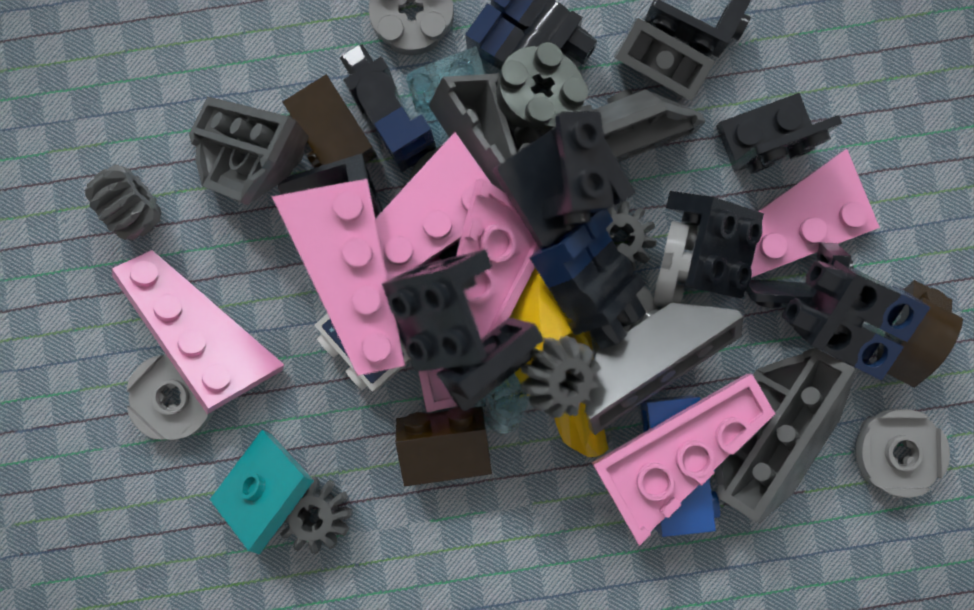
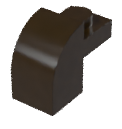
M913 280L904 291L910 293L931 308L908 342L887 332L885 333L904 346L887 374L915 388L935 372L948 357L961 332L963 318L952 313V299L948 298L943 292ZM907 304L902 309L901 318L894 324L895 326L900 325L907 319L909 315ZM882 343L878 346L876 361L883 355L884 347Z

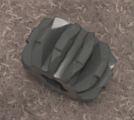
M114 164L110 168L100 171L87 184L85 195L90 201V208L96 212L98 220L103 221L108 230L115 232L119 238L133 241L140 235L143 237L154 229L153 226L161 221V208L156 204V198L149 192L148 187L141 182L139 176L133 175L129 168Z
M624 201L618 208V214L614 207L607 209L613 222L606 229L608 233L610 231L617 233L621 229L628 235L624 239V241H629L628 245L622 243L616 248L629 259L634 272L636 271L634 259L643 264L650 260V256L643 248L655 247L657 240L644 236V234L653 230L655 224L654 222H647L641 225L638 220L644 216L645 210L639 208L631 216L629 215V202Z
M561 336L559 340L552 337L544 338L542 351L537 348L532 349L531 357L533 360L531 364L519 366L522 373L529 376L519 386L523 392L530 395L528 401L537 410H544L551 417L560 418L564 412L570 416H578L579 403L593 405L588 394L591 389L602 387L599 381L593 378L602 367L597 361L592 359L594 352L591 348L582 343H577L576 339L569 336Z
M314 476L311 477L314 480L312 485L283 522L288 523L289 526L280 535L285 539L294 534L297 538L293 548L298 551L308 541L311 553L317 554L321 550L322 542L326 547L332 549L338 543L336 535L345 536L349 527L341 520L350 518L353 510L348 507H339V504L348 495L343 491L334 497L331 494L335 487L333 480L327 481L322 490H320V481L318 477ZM313 506H317L320 509L318 512L320 520L316 523H312L309 520L311 513L308 510Z

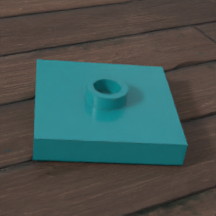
M261 430L212 495L210 501L246 549L260 555L314 480L272 434Z

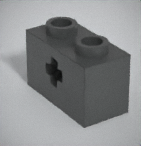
M635 18L614 55V58L690 101H693L716 62L640 18Z

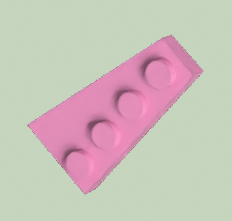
M476 179L456 256L486 249L492 268L475 276L477 283L475 286L464 290L482 339L510 317L535 268L529 257L540 247H538L507 194L485 179Z
M747 373L593 461L592 465L638 545L640 546L651 535L650 532L665 517L669 518L681 506V502L699 484L702 486L715 473L714 470L730 454L734 455L775 415V412L753 374Z

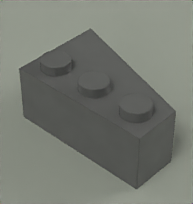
M499 74L442 77L429 104L430 109L449 138L456 132L491 184L505 192L493 172L494 167L544 134H539L541 130L533 129L529 126L523 130L512 124L505 117L496 100L497 78Z

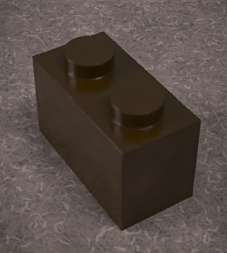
M327 74L282 101L290 113L288 116L296 120L309 136L307 142L312 151L307 153L306 156L314 168L361 153L365 163L378 157Z
M483 406L472 407L467 411L455 407L450 411L429 414L415 412L406 417L396 418L395 443L404 487L492 474Z

